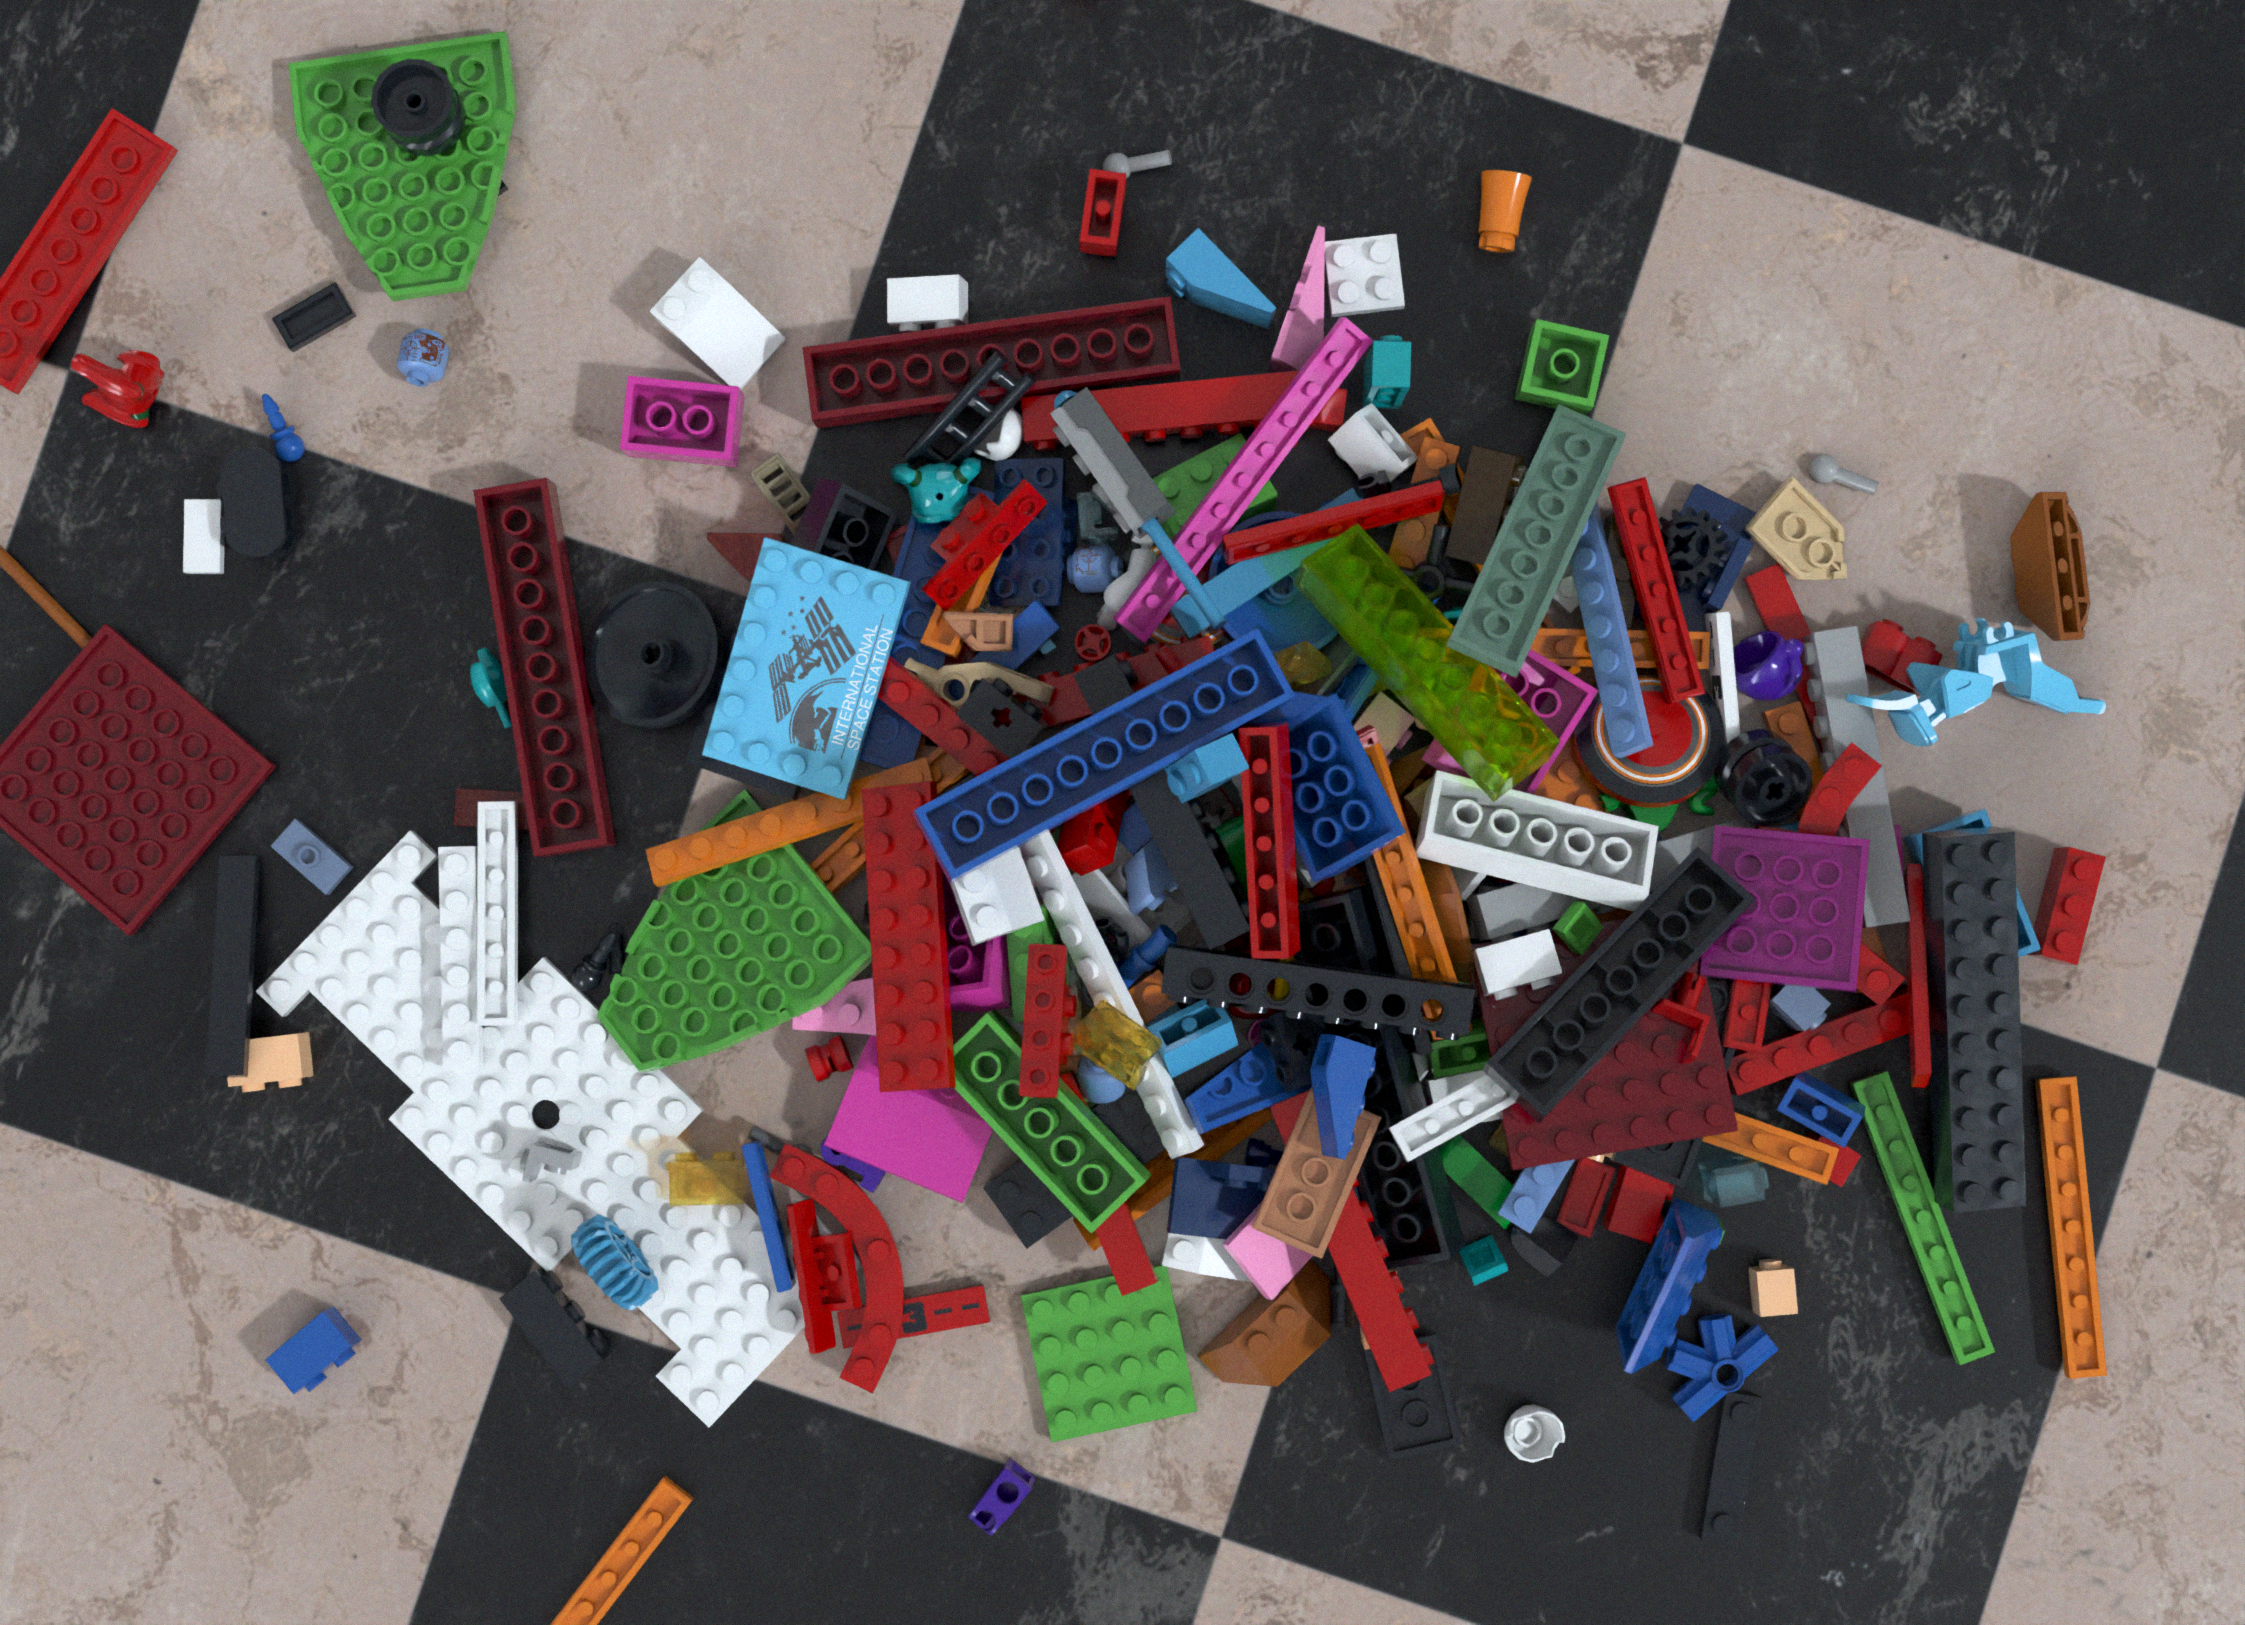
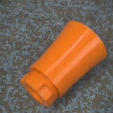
M1486 170L1481 172L1482 194L1478 233L1481 235L1478 248L1500 253L1514 251L1515 238H1518L1521 216L1532 177L1504 170Z

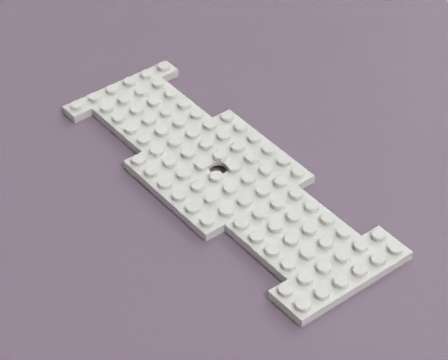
M410 830L256 992L282 1017L288 1016L311 992L414 1092L389 1120L546 1271L553 1270L573 1249L571 1235L577 1230V1227L597 1214L609 1218L622 1231H625L626 1235L634 1241V1244L649 1261L648 1264L654 1270V1275L658 1281V1290L652 1295L651 1299L641 1307L638 1306V1308L681 1348L656 1377L701 1421L710 1427L805 1327L802 1304L799 1300L797 1271L793 1262L791 1233L785 1239L796 1284L791 1290L777 1293L757 1210L679 1137L705 1109L662 1068L647 1073L638 1071L597 1017L600 1009L581 990L577 989L546 957H542L518 982V1025L483 1026L484 1069L443 1071L439 906L415 884L422 874L438 859V854L417 833ZM542 1100L554 1102L560 1110L559 1122L551 1129L540 1128L535 1124L532 1117L533 1108ZM538 1141L583 1152L579 1167L571 1171L567 1170L566 1174L549 1172L544 1169L545 1164L541 1163L538 1178L530 1183L522 1181L524 1171L520 1170V1161L526 1148L530 1149L531 1144ZM816 1216L819 1235L833 1234ZM854 1253L857 1272L862 1267L861 1259Z

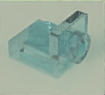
M1092 492L1077 493L1081 542H1089V545H1111V540L1118 539L1117 527L1095 528V524L1102 523L1100 501L1093 502Z

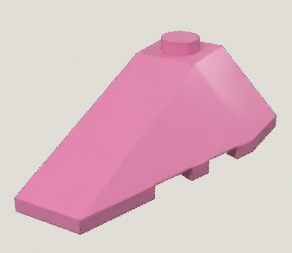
M1317 226L1300 280L1293 294L1289 311L1286 313L1268 372L1301 370L1324 339V227Z

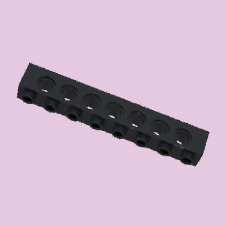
M1168 944L1161 988V993L1169 994L1168 1000L1174 1002L1191 1003L1193 997L1207 999L1206 1005L1211 1007L1229 1008L1230 1003L1245 1005V1011L1266 1014L1268 1008L1283 1010V1016L1296 1019H1305L1306 1013L1321 1015V1021L1326 1023L1344 1024V1019L1359 1020L1360 1027L1377 1030L1382 1029V1024L1398 1026L1397 1031L1400 1033L1420 1035L1421 1029L1436 1031V1037L1447 1040H1459V1034L1469 1035L1475 992L1473 985L1286 959H1252L1250 954L1209 950L1177 944ZM1203 967L1210 970L1213 975L1212 983L1205 987L1196 985L1191 976L1195 969ZM1236 973H1244L1249 976L1252 984L1244 992L1235 991L1229 983L1231 976ZM1282 978L1288 982L1290 986L1289 992L1285 996L1275 997L1269 993L1267 989L1268 983L1272 979ZM1319 983L1326 987L1328 994L1323 1001L1312 1002L1307 998L1305 992L1311 984ZM1350 989H1360L1365 993L1366 1000L1360 1007L1353 1008L1344 1002V995ZM1390 994L1400 995L1404 999L1402 1009L1396 1013L1387 1012L1382 1007L1384 998ZM1429 999L1438 1000L1442 1004V1011L1435 1018H1427L1421 1014L1422 1004Z

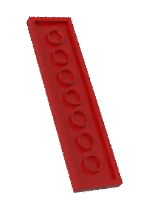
M113 108L0 278V384L15 394L19 395L178 152L172 145Z
M927 781L861 789L880 1093L956 1087L942 868L913 816L915 809L937 798V783Z

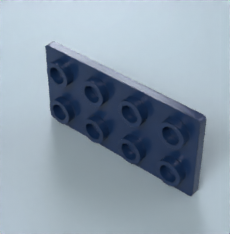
M1062 458L1004 459L995 461V497L993 502L997 506L1003 502L1023 479L1028 481L1047 501V504L1003 551L990 581L989 603L993 607H1028L1035 600H1039L1044 607H1057L1061 604L1062 575H1067V559L1069 555H1073L1077 548L1078 502L1065 496L1066 461Z
M1695 484L1680 513L1685 515L1686 508L1692 507L1696 510L1697 515L1703 509L1710 514V519L1716 518L1722 524L1718 530H1722L1728 535V538L1720 542V544L1729 549V553L1719 556V559L1725 564L1724 568L1715 566L1712 569L1716 577L1712 580L1705 575L1702 577V587H1697L1690 581L1687 589H1682L1678 586L1677 582L1675 583L1688 631L1704 632V614L1716 613L1722 609L1754 544L1750 541L1751 536L1745 531V527L1757 513L1700 484ZM1693 525L1684 526L1680 529H1690ZM1687 543L1683 547L1686 550V553L1690 551V547ZM1684 567L1681 571H1688L1694 569V567ZM1637 599L1633 617L1644 621Z
M1177 1157L1174 1166L1167 1232L1226 1240L1263 1201L1276 1169Z

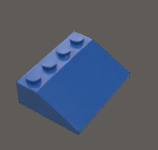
M1332 694L1288 721L1295 845L1313 882L1336 876L1358 864L1406 832L1337 694Z
M1674 1197L1615 1326L1625 1372L1632 1374L1660 1359L1664 1348L1672 1346L1677 1334L1675 1324L1680 1315L1685 1316L1692 1302L1690 1292L1695 1282L1700 1283L1706 1273L1707 1262L1705 1260L1710 1249L1716 1250L1721 1241L1723 1230L1720 1228L1717 1214Z

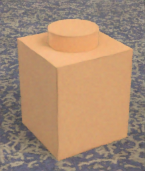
M1781 1259L1759 1260V1266L1748 1267L1752 1312L1760 1317L1798 1314L1794 1268L1782 1264Z

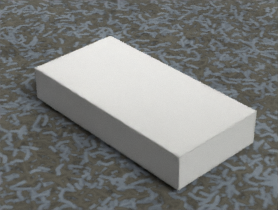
M184 499L183 573L224 574L225 537H223L220 528V518L224 516L223 501L220 499Z

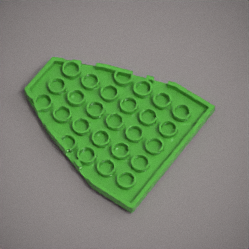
M506 31L288 63L297 136L308 153L314 171L325 188V193L345 234L363 257L365 263L376 276L390 299L394 302L466 291L494 217L517 110L510 42ZM406 59H420L438 66L448 77L453 87L461 96L466 110L465 128L458 141L446 151L433 156H416L400 149L376 119L371 105L372 88L379 75L394 63Z
M744 789L698 832L763 811L764 809L754 796ZM791 843L668 884L659 900H653L632 935L625 950L629 954L623 965L622 973L620 975L615 973L610 984L609 996L603 1001L597 1017L638 1071L647 1073L725 1050L826 1004L872 962L871 941Z

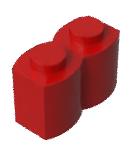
M1883 619L1882 622L1876 621L1869 624L1860 642L1865 672L1883 680L1900 691L1915 694L1916 697L1920 696L1909 679L1906 669L1912 662L1938 666L1943 655L1935 650L1936 645L1918 636L1915 639H1911L1902 633L1904 628L1891 620Z

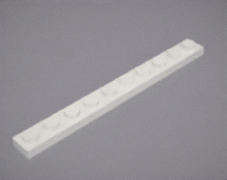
M1047 831L1019 846L1027 871L1031 875L1044 905L1049 911L1060 933V937L1072 957L1078 974L1082 978L1094 1002V1006L1110 1034L1112 1043L1126 1063L1128 1075L1133 1081L1170 1158L1173 1159L1194 1152L1204 1146V1143L1050 831Z

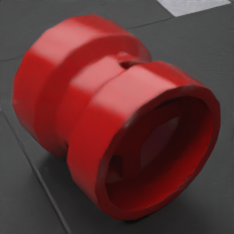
M841 1035L829 1039L828 1043L823 1046L816 1044L805 1049L809 1065L818 1083L829 1079L834 1072L844 1073L854 1069L849 1050Z

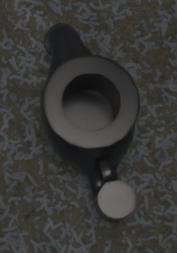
M1110 917L1093 919L1114 963L1123 959L1127 955L1130 944L1128 932L1123 931Z

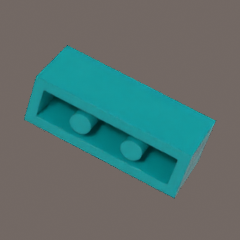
M1394 335L1381 336L1379 341H1373L1364 362L1362 408L1370 403L1376 408H1400L1410 388L1411 342H1402V337Z

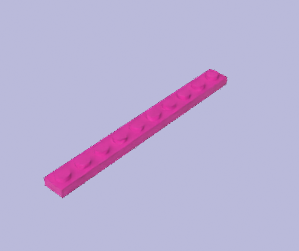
M1346 317L1338 319L1172 539V543L1195 576L1222 542V535L1229 533L1373 342L1371 338ZM1162 554L1113 617L1117 623L1144 643L1185 591V587Z

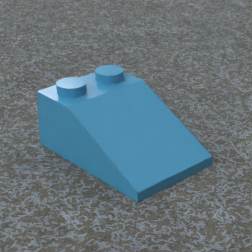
M1199 228L1166 258L1165 277L1168 280L1165 284L1178 298L1184 295L1191 303L1268 329L1273 324L1276 307Z

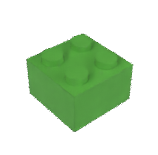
M1536 319L1530 328L1514 400L1557 409L1558 404L1586 416L1594 407L1609 335Z

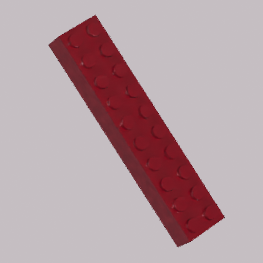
M1171 296L802 347L811 417L817 428L941 412L996 350L1002 352L1007 358V362L1001 368L1018 380L1025 371L1035 377V384L1023 397L1059 394L1066 390L1080 392L1086 387L1089 391L1180 379L1181 371ZM990 379L978 395L989 403L996 404L1007 390Z
M546 477L473 490L533 856L546 858L614 846L616 842L591 692L586 678L585 656L556 484Z

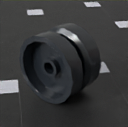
M406 59L394 63L379 75L372 88L371 105L376 119L400 149L416 156H433L444 152L458 141L465 128L466 110L461 96L453 87L448 77L438 66L420 59Z
M1756 729L1744 732L1732 739L1721 751L1719 764L1714 771L1717 787L1723 796L1732 803L1736 811L1744 819L1756 825L1769 826L1784 822L1792 817L1807 802L1812 789V772L1806 761L1793 750L1792 746L1783 737L1771 730Z

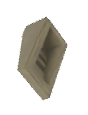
M776 453L751 471L749 475L794 535L802 516L794 522L790 516L807 505L811 496L781 454ZM781 467L784 471L782 474L768 484L763 481ZM790 480L793 485L775 497L772 492ZM799 492L802 497L784 510L781 504Z

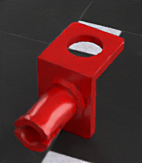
M1686 972L1681 977L1682 979L1674 1002L1661 998L1652 1009V1012L1694 1028L1683 1060L1686 1064H1690L1697 1058L1711 1018L1696 1010L1706 980L1702 976H1698L1697 980L1693 981L1695 974Z

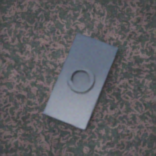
M294 819L271 845L277 853L325 895H330L353 868L349 862L299 819Z

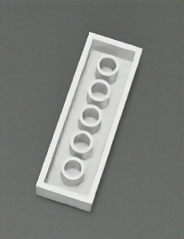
M1437 770L1426 789L1415 851L1419 858L1634 912L1649 895L1659 826Z

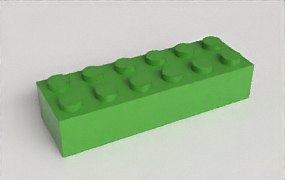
M996 1010L990 1011L953 1045L956 1083L954 1088L1092 1234L1152 1174L1060 1077L1057 1098H1033L1019 1095L1022 1037Z

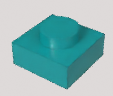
M1492 1235L1465 1246L1459 1251L1460 1258L1474 1286L1509 1271Z

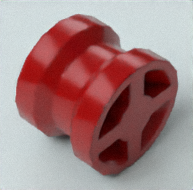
M1098 624L1083 626L1075 637L1077 655L1085 662L1094 661V663L1107 658L1111 651L1109 632Z

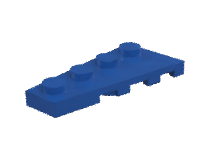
M1261 1041L1184 1099L1200 1135L1311 1089L1312 1085L1286 1093L1284 1086L1276 1078L1274 1072L1275 1063L1270 1050Z

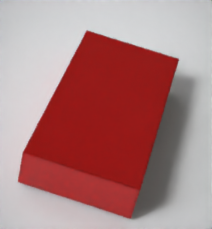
M1587 1157L1577 1159L1555 1221L1572 1232L1591 1238L1616 1168Z

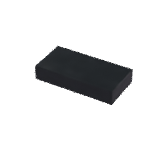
M334 282L273 317L272 320L288 348L295 352L357 315L339 284Z

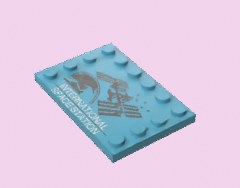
M764 537L702 755L843 800L847 799L911 582Z

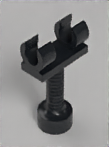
M1455 463L1439 467L1440 472L1436 478L1432 477L1425 479V481L1421 480L1418 483L1414 482L1411 485L1400 486V488H1392L1386 470L1378 471L1379 474L1370 473L1360 477L1357 480L1360 487L1357 488L1361 498L1367 499L1379 496L1381 493L1387 494L1440 480L1444 492L1449 496L1460 493L1462 483ZM1392 523L1386 524V525H1382V526H1378V527H1374V528H1375V529L1386 528V527H1388L1389 525H1391Z

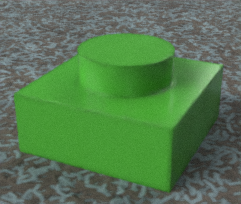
M1574 900L1552 929L1572 953L1583 955L1603 929V925L1584 902Z

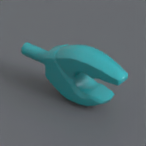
M481 648L477 651L480 662L472 664L470 669L472 686L476 695L488 708L496 707L504 728L511 727V719L504 705L508 698L503 669L487 648Z

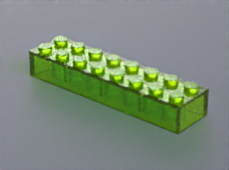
M1358 523L1301 561L1293 584L1493 802L1549 761L1560 743L1556 735L1491 666L1446 646L1455 627Z

